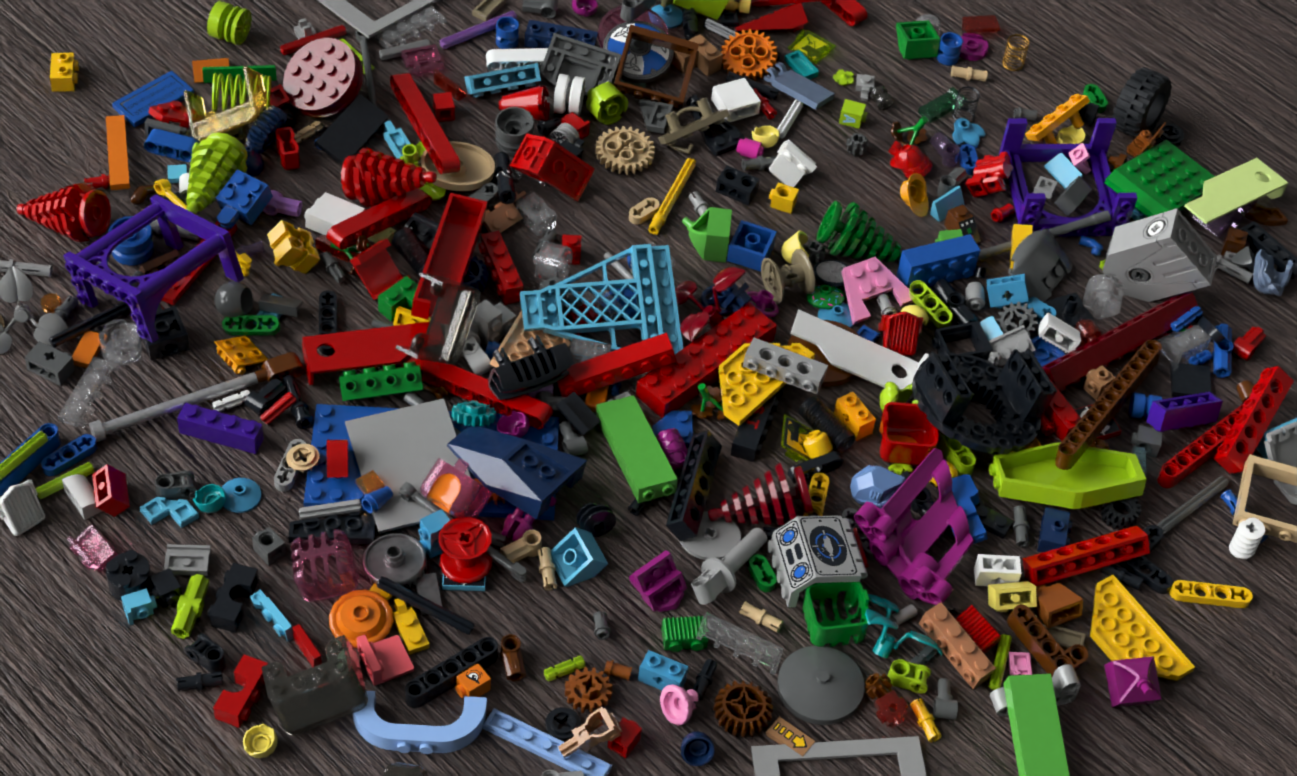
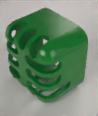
M860 582L814 583L807 587L802 610L805 622L807 623V630L810 634V641L814 646L824 647L825 644L829 643L830 647H833L839 642L843 645H848L851 636L855 644L865 639L869 627L865 616L866 609H869V596L867 590H863ZM840 591H845L844 606L847 615L846 620H842L839 617L837 609V597ZM827 598H832L834 621H829L826 616L824 601ZM816 599L820 600L819 606L823 620L820 623L817 622L812 604ZM859 602L857 612L850 615L848 610L856 607ZM861 615L859 623L851 624L852 620L857 619Z

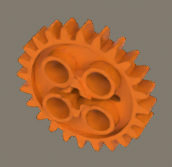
M749 29L748 33H745L744 30H742V34L735 32V37L730 35L729 40H725V45L721 46L723 69H727V74L729 71H732L741 76L746 75L749 79L752 77L756 81V76L762 79L763 73L769 75V72L766 70L776 64L777 46H774V41H770V36L765 37V32L760 35L758 30L752 33L751 29Z

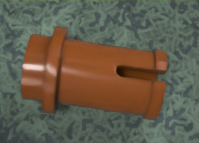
M607 660L604 673L609 677L613 675L629 681L633 667L615 663L614 660Z

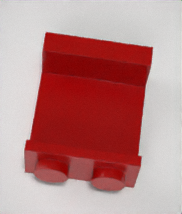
M387 238L378 241L350 259L373 300L378 299L381 293L404 278L386 250L391 245Z

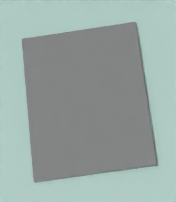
M444 398L345 421L366 493L368 494L385 486H388L393 492V497L377 512H372L379 533L420 524V519L432 514L418 502L412 499L406 501L399 495L400 488L405 482L413 485L422 496L427 498L429 490L439 476L448 473L453 474L461 482V491L452 508L457 514L481 509L468 468L447 447V444L456 437V433Z

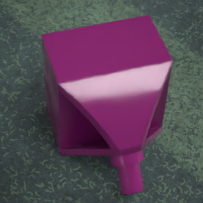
M1154 656L1113 660L1104 665L1112 707L1149 704L1162 699Z

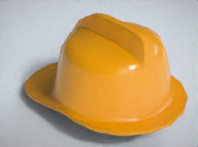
M914 173L901 185L900 195L915 215L924 217L929 210L926 182L921 174Z

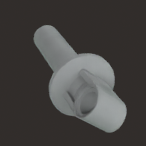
M753 528L721 560L708 558L703 562L701 566L702 574L691 583L699 604H708L715 600L720 592L729 593L735 588L736 577L734 573L767 542V535L762 529Z

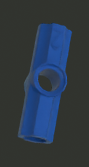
M1220 324L1215 327L1225 339L1220 344L1214 341V350L1212 352L1213 374L1218 378H1225L1231 375V352L1234 346L1232 343V328L1228 324Z

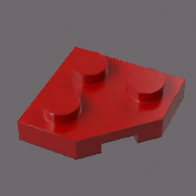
M179 101L151 106L148 112L161 122L168 124L169 121L180 123V126L185 128L200 125L202 119L194 111L184 107Z

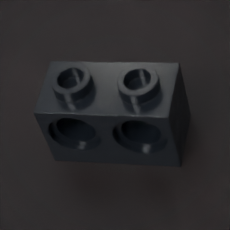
M726 166L717 178L715 192L749 206L758 192L760 179Z

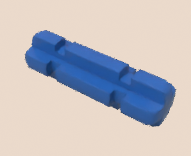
M1194 306L1190 309V312H1186L1177 321L1175 320L1171 323L1172 331L1180 332L1184 327L1195 321L1196 318L1202 316L1201 308Z

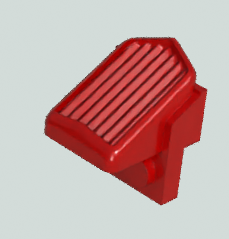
M906 311L892 315H882L878 331H883V347L901 355H915L918 334L922 330L923 317H917Z

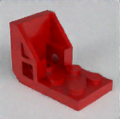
M532 134L525 135L509 165L525 175L550 184L574 201H579L595 170L555 141Z

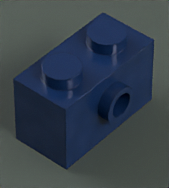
M1045 508L1041 521L1037 552L1043 553L1069 545L1070 538L1067 537V533H1070L1072 528V521H1069L1070 512Z

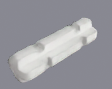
M245 390L240 392L239 395L236 393L223 398L222 401L217 400L212 403L213 409L222 412L225 408L228 410L239 406L242 402H245L250 391Z

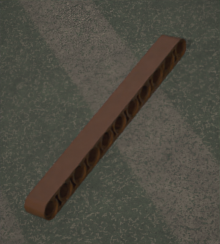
M1147 340L1059 444L1055 459V465L1059 469L1069 470L1075 465L1130 398L1132 393L1157 365L1162 348L1160 342Z

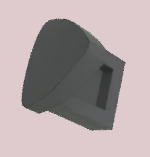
M1247 246L1240 250L1232 258L1231 262L1239 267H1248L1251 273H1253L1256 256Z

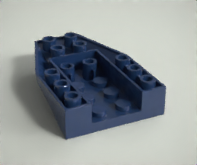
M469 425L447 444V447L485 488L535 519H538L548 510L552 496L564 485L572 488L582 479L587 463L585 459L477 425L475 427Z

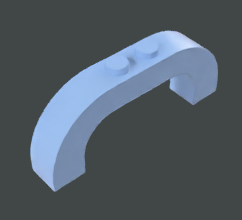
M353 690L352 715L359 734L367 742L381 749L399 751L401 753H449L466 747L478 737L486 719L487 698L465 696L462 715L450 725L394 724L382 720L376 714L375 691Z

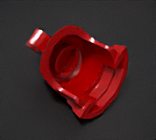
M895 141L888 150L891 155H894L890 160V166L901 169L907 178L914 173L921 174L924 177L931 171L933 165L931 160L915 145L908 144L902 146L900 142Z

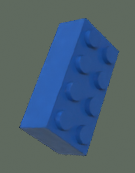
M971 234L903 250L896 276L907 288H910V284L915 280H921L929 287L933 286L940 279L952 282L957 279L968 278L974 275L980 249Z

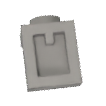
M1040 176L1033 193H1045L1046 198L1051 199L1054 195L1057 181Z

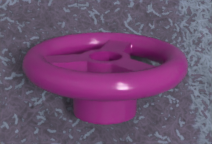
M766 290L747 292L752 298L751 301L758 306L756 308L767 317L778 315V305L773 300L774 296ZM766 308H773V311H772V312H768V311H765V309H766Z

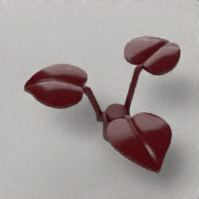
M728 267L715 276L713 279L715 285L712 289L716 307L709 305L704 308L692 295L698 288L693 281H684L675 287L677 306L682 305L688 298H691L703 311L698 312L697 315L690 314L682 321L680 330L686 339L694 342L696 336L707 324L713 328L724 320L719 313L722 309L719 306L717 292H723L730 288L747 273L744 269Z

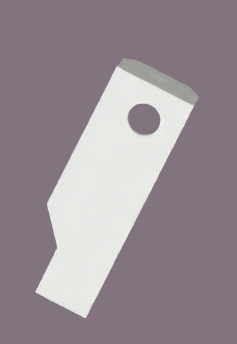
M801 310L797 311L790 333L817 345L831 365L884 388L887 382L895 383L900 389L910 385L921 363L929 357V354H924L919 362L914 361ZM899 365L906 370L907 376L905 378L896 377L892 373V366Z

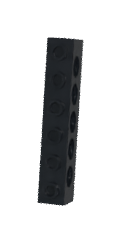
M709 430L693 435L666 523L668 529L679 541L694 538L698 534L722 445Z

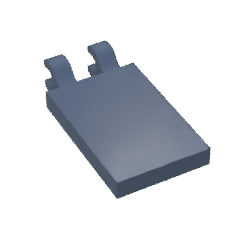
M782 62L775 64L780 69V72L773 67L766 70L771 76H765L764 80L771 82V86L815 110L833 100L835 93L793 70L787 71Z

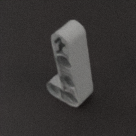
M1071 664L1062 665L1055 670L1052 682L1057 706L1068 704L1075 700L1081 687L1080 681ZM1004 687L993 690L990 693V698L997 715L1008 716Z

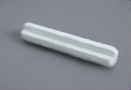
M797 99L794 100L777 128L780 138L785 137L803 107V103Z

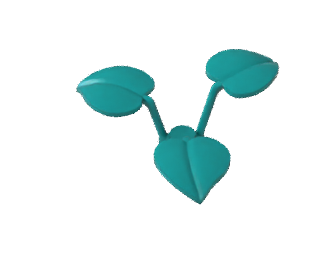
M868 594L870 601L884 607L887 611L886 617L871 609H866L865 611L868 625H883L881 635L872 650L875 654L888 659L893 648L897 650L898 646L906 638H913L934 647L942 656V650L933 639L915 631L907 632L895 643V637L888 634L887 629L888 627L898 629V625L889 618L892 610L899 612V607L887 599Z

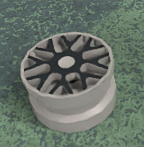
M561 123L551 133L550 138L560 145L565 140L574 144L580 137L572 125Z

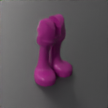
M553 496L549 507H553L557 502ZM517 507L513 514H509L506 517L502 535L507 536V538L513 535V541L522 538L526 531L533 530L532 524L535 518L529 514L522 518L524 511Z

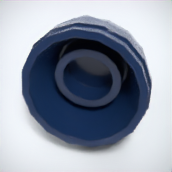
M246 146L248 157L246 160L247 171L245 173L254 177L263 171L264 160L257 150L251 146Z
M699 731L687 734L682 740L680 747L681 756L684 761L693 766H702L708 763L713 758L715 752L712 739L707 734Z

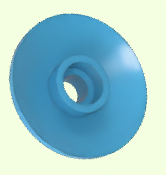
M659 4L650 10L649 18L657 27L671 29L678 27L683 22V12L675 5L670 4L667 7H663Z
M842 303L841 305L834 306L832 309L819 308V319L836 321L850 328L853 327L848 304Z
M235 478L222 486L226 492V502L223 507L231 512H248L254 509L261 500V489L251 479Z

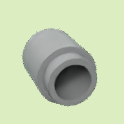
M979 282L969 283L965 289L966 305L971 310L982 309L985 306L984 287Z

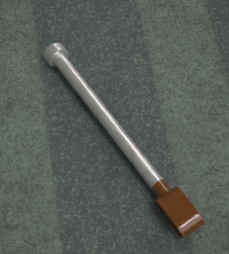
M288 352L266 360L262 364L261 370L101 423L100 420L89 423L92 436L95 437L96 442L105 440L107 434L181 410L185 403L196 405L266 380L270 382L272 379L277 378L282 382L283 378L287 375H293L295 378H298L304 373L305 368L295 352Z

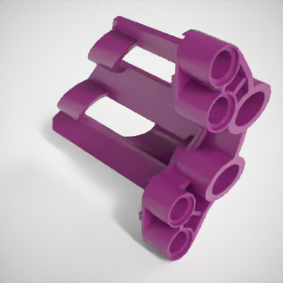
M934 448L881 509L875 504L866 501L856 512L854 519L869 539V548L873 557L881 565L887 566L895 575L902 591L910 599L915 600L918 597L924 602L937 605L940 602L943 604L954 591V588L946 579L974 542L969 533V524L965 511L961 506H957L952 492L950 468L943 459L942 450ZM934 478L938 485L939 498L921 519L914 520L911 516L912 501L929 481ZM951 525L956 543L937 563L928 555V551L948 526Z

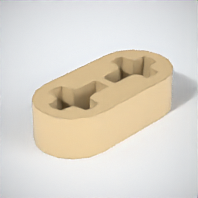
M651 197L633 206L629 211V221L636 225L646 222L658 212L659 201Z

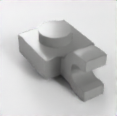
M857 74L856 91H861L860 101H868V93H873L875 76Z

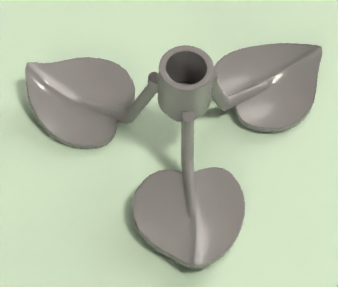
M11 266L0 280V297L8 303L15 301L17 303L14 318L4 329L0 323V354L7 352L11 347L12 337L7 331L16 321L25 323L30 320L37 327L34 331V338L46 345H51L49 342L50 337L68 329L63 318L54 313L41 316L39 324L34 320V317L31 316V308L27 304L20 302L31 299L33 295L32 283L21 270L14 266Z

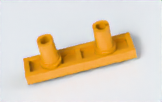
M1072 95L1066 103L1059 105L1053 113L1046 115L1041 122L1031 126L1030 130L1025 133L1027 139L1039 141L1043 138L1046 144H1058L1053 130L1068 118L1076 129L1084 125L1078 111L1090 102L1088 96Z

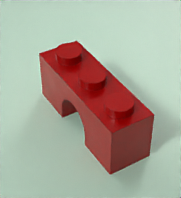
M245 654L242 656L234 670L235 683L244 688L239 692L222 691L213 707L215 719L240 728L243 720L246 721L248 719L252 704L257 703L259 700L261 688L269 682L271 673H269L267 662Z

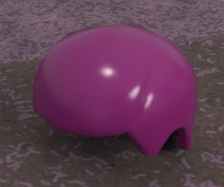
M572 0V9L580 16L589 17L597 12L598 4L596 0Z
M512 411L511 416L503 415L497 423L498 432L518 438L525 436L530 428L529 418L523 412Z

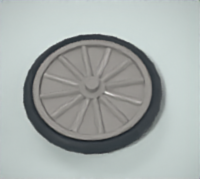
M823 260L814 266V276L822 284L833 287L844 286L841 271L843 268L848 267V265L837 260Z

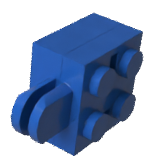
M237 169L215 198L221 209L217 215L220 226L224 229H232L239 219L252 225L273 197L268 184Z

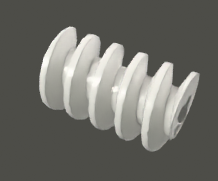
M1253 517L1239 523L1229 545L1232 555L1240 559H1248L1255 554L1265 533V526L1259 519Z

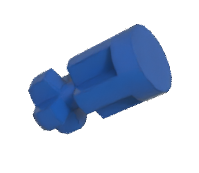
M1204 350L1196 354V356L1190 357L1188 363L1201 365L1211 360L1212 355L1209 350Z

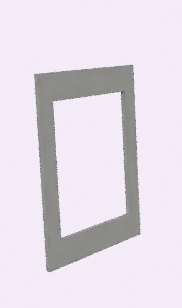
M346 0L317 1L369 39L439 0H413L376 21L370 19Z
M919 736L814 742L803 757L785 744L751 746L755 776H780L778 762L896 754L901 776H926Z

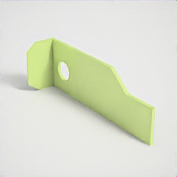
M1255 158L1204 181L1202 197L1185 204L1184 207L1207 224L1265 195L1270 199L1281 197L1288 182L1261 160Z

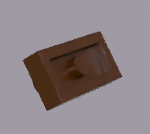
M177 249L142 264L139 271L147 275L159 271L161 267L166 268L178 259L179 253Z

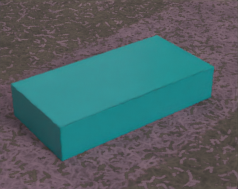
M800 50L785 55L784 61L794 72L809 80L819 75V70Z

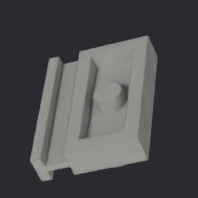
M1024 325L989 340L993 352L997 351L1001 356L999 360L1000 367L1007 363L1014 349H1017L1019 352H1025L1027 349H1030L1032 352L1036 350Z
M167 544L164 570L170 568L174 575L194 576L200 574L208 576L211 553L210 545Z

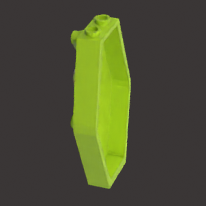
M1060 443L1023 449L1019 452L1013 451L1009 454L994 455L993 463L989 465V474L993 476L994 488L998 490L1000 497L1071 509H1081L1143 495L1146 477L1136 454L1089 447L1069 470L1059 469L1055 465Z

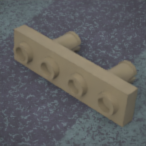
M707 97L696 101L702 114L701 119L685 126L680 125L675 111L670 112L665 117L671 130L669 133L658 137L660 144L670 146L677 143L678 138L683 137V139L693 136V132L696 130L701 132L709 129V125L712 123L715 125L725 121L724 118L730 116L728 110L721 109L712 112Z

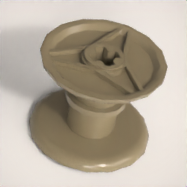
M795 249L792 253L791 265L785 264L780 269L772 259H763L761 264L763 284L766 291L774 296L773 300L776 304H780L784 299V287L787 286L792 288L794 284H797L805 294H812L814 292L815 276L813 267L802 249Z

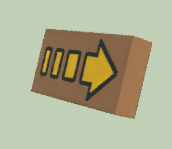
M780 716L766 732V736L776 743L787 745L802 757L815 742Z

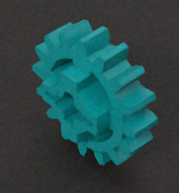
M471 400V402L453 405L451 417L457 423L468 426L472 425L473 427L476 425L483 427L484 425L489 426L490 423H494L496 411H494L495 408H490V405Z

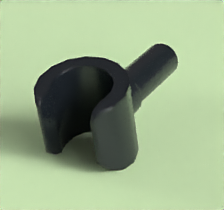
M976 265L973 276L985 278L987 268Z

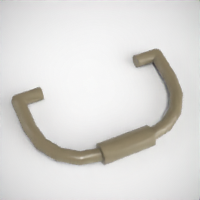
M690 106L681 109L676 115L679 120L680 115L685 112L701 111L699 107ZM669 124L666 128V134L671 130ZM674 144L670 145V147L674 150L690 154L694 145L690 144L688 149Z

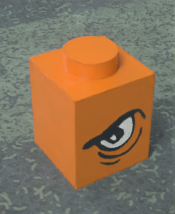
M476 664L456 676V692L461 698L465 696L480 697L491 690V678L479 664Z

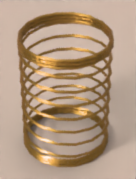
M1014 34L1008 38L1002 64L1006 69L1018 71L1023 68L1029 47L1027 37L1021 34ZM1014 36L1023 37L1028 41V46L1024 48L1013 47L1009 39ZM1009 48L1015 51L1018 50V52L1024 50L1025 53L1023 54L1025 57L1022 59L1017 55H1008L1006 52L1010 51ZM1016 57L1021 60L1023 65L1018 67L1019 69H1011L1005 66L1004 59Z

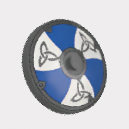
M624 22L614 27L607 34L603 49L621 54L622 56L630 24L659 33H666L648 22ZM632 39L621 79L631 83H649L661 78L672 64L674 51Z

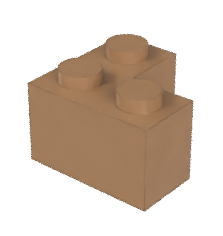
M701 34L688 40L699 44L693 68L697 67L707 77L721 70L723 54ZM674 51L672 64L680 72L685 73L690 55Z

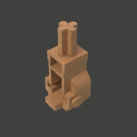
M601 707L591 713L583 725L571 730L574 737L558 747L564 758L580 748L587 752L600 742L608 740L611 742L621 736L622 728L614 714ZM604 719L609 730L602 734L591 735L592 731L604 725L602 722Z

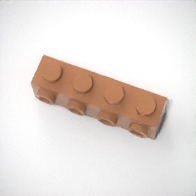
M942 602L924 613L919 625L938 644L943 654L970 687L975 689L987 681L996 669L995 666Z

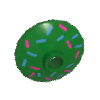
M820 284L815 285L812 294H807V300L814 307L832 309L834 306L841 305L844 302V293L838 287Z

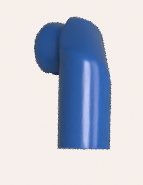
M1081 236L1079 244L1092 248V255L1100 256L1103 246L1095 239Z

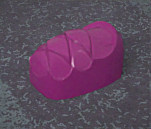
M676 428L660 431L656 435V439L673 471L682 470L688 452L682 436Z

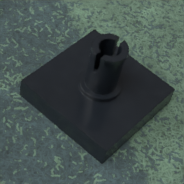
M1077 293L1043 302L1056 310V317L1075 329H1079L1080 325L1083 328L1094 323V318Z

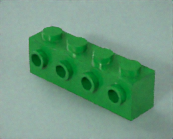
M415 361L403 363L404 367L396 368L395 364L383 366V370H376L375 367L364 368L362 373H356L355 370L344 371L343 375L339 376L342 401L423 390L421 365H416Z

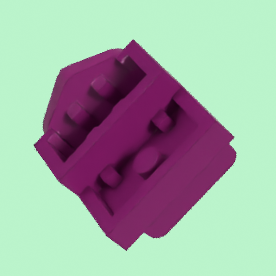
M667 550L629 576L630 583L654 612L676 610L684 596V591L687 589L682 573L676 569L672 555Z

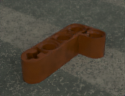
M1017 605L1008 616L1007 623L1046 673L1051 674V677H1053L1058 666L1071 664L1076 671L1087 660L1088 651L1083 645L1075 644L1064 651L1026 605Z

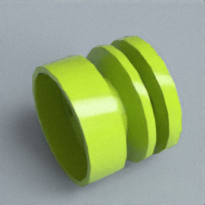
M223 1L216 2L209 14L207 33L211 37L220 40L225 39L226 42L241 45L246 40L250 31L252 21L250 10L238 6L234 7L232 4Z

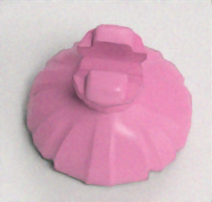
M672 684L666 686L661 692L660 704L662 712L670 723L677 726L687 723L691 718L692 711L697 708L694 701H698V693L693 689L686 691L683 687Z

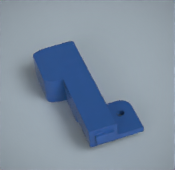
M964 474L952 478V492L957 506H961L965 511L973 544L987 540V532L975 508L980 503V499L971 476Z

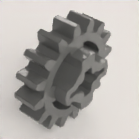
M1011 302L1010 308L1003 306L1004 312H998L1000 318L996 319V322L999 324L998 326L1003 334L1017 328L1015 317L1019 321V327L1024 325L1026 328L1028 326L1026 331L1030 339V333L1036 334L1034 327H1038V322L1035 321L1038 317L1037 314H1034L1033 308L1028 309L1027 303L1021 306L1020 302H1018L1017 306H1014Z

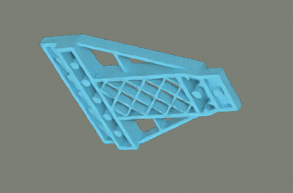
M632 245L631 248L559 283L549 285L541 290L520 291L524 331L543 330L544 333L611 352L620 349L616 345L615 330L638 328L641 331L642 341L667 332L674 354L683 349L669 245ZM625 256H630L633 279L608 281L606 266ZM602 269L603 281L570 284L592 272ZM625 288L635 293L630 300L621 294ZM606 289L615 294L611 301L602 296ZM587 291L596 296L592 303L582 297ZM568 292L577 298L572 305L563 299ZM617 297L626 303L622 310L612 304ZM635 297L637 301V306L632 302L635 299ZM598 299L607 305L602 312L594 306ZM579 300L588 306L583 313L574 307ZM562 304L568 308L564 314L562 312ZM628 306L637 311L633 318L624 313ZM609 307L618 313L613 320L604 314ZM589 309L599 315L594 322L585 316ZM570 311L579 316L575 323L566 318ZM620 316L627 320L615 322ZM601 317L607 321L605 323H597ZM581 319L588 323L577 325ZM609 331L612 345L578 336L574 333Z

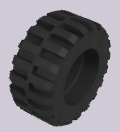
M1146 67L1136 70L1126 82L1114 107L1112 118L1116 119L1117 124L1115 128L1134 138L1142 130H1149L1151 133L1160 121L1169 102L1168 99L1172 89L1170 79Z

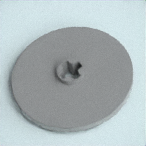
M704 511L697 536L680 541V544L689 554L699 559L717 558L721 560L741 541V533L733 520L730 523L726 522L725 518H720L712 522L708 518V511Z

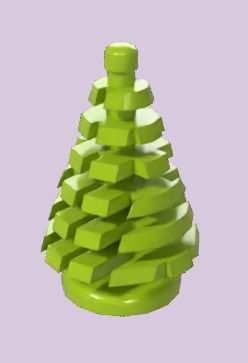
M217 132L207 136L206 140H201L200 143L196 142L193 145L186 197L188 206L186 210L195 215L198 211L204 210L216 200L217 195L237 169L244 173L247 171V150L235 137Z

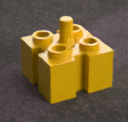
M281 220L267 234L275 256L274 264L278 267L281 265L290 266L294 271L306 274L320 260L317 249L312 246L314 240L311 232L300 227L295 229L293 224Z

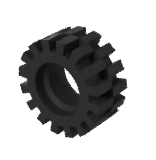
M1133 497L1104 503L1101 511L1103 521L1107 520L1106 524L1108 526L1112 524L1113 529L1116 526L1119 527L1118 530H1122L1123 527L1125 529L1133 527L1141 513V505L1137 504V498L1133 500ZM1114 508H1123L1128 514H1120Z

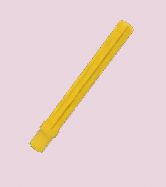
M688 158L684 163L658 212L652 218V222L648 227V231L651 234L657 235L665 224L668 214L696 166L695 159Z

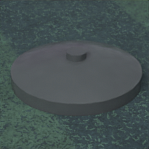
M808 646L793 652L785 659L779 671L777 689L782 703L793 715L808 723L831 725L848 719L857 711L862 702L865 683L860 668L845 653L827 646Z

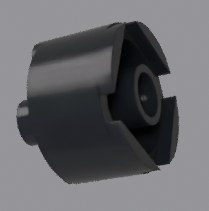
M128 550L115 556L106 564L108 586L114 598L122 601L121 596L146 588L149 594L151 589L150 576L152 575L150 564L143 555L135 550Z

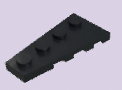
M358 511L350 512V516L344 517L331 515L324 520L311 518L291 521L288 539L289 543L371 544L375 537L376 522L373 513L359 514Z

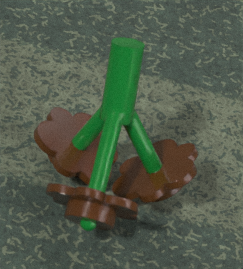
M923 116L915 126L903 129L899 122H894L891 134L896 141L900 142L903 140V132L908 131L907 140L910 143L901 142L903 146L913 145L914 143L918 145L920 142L927 140L926 130L922 128L928 122V119Z
M366 235L358 236L356 245L344 250H340L333 243H331L330 247L345 252L349 259H352L353 256L349 251L356 252L357 256L370 247V242L367 240ZM352 267L349 274L358 275L355 268Z
M704 383L699 384V395L703 400L702 404L692 405V414L698 418L706 419L707 417H712V408L718 407L720 410L717 412V419H726L727 417L723 414V406L719 403L722 401L720 388L706 387Z

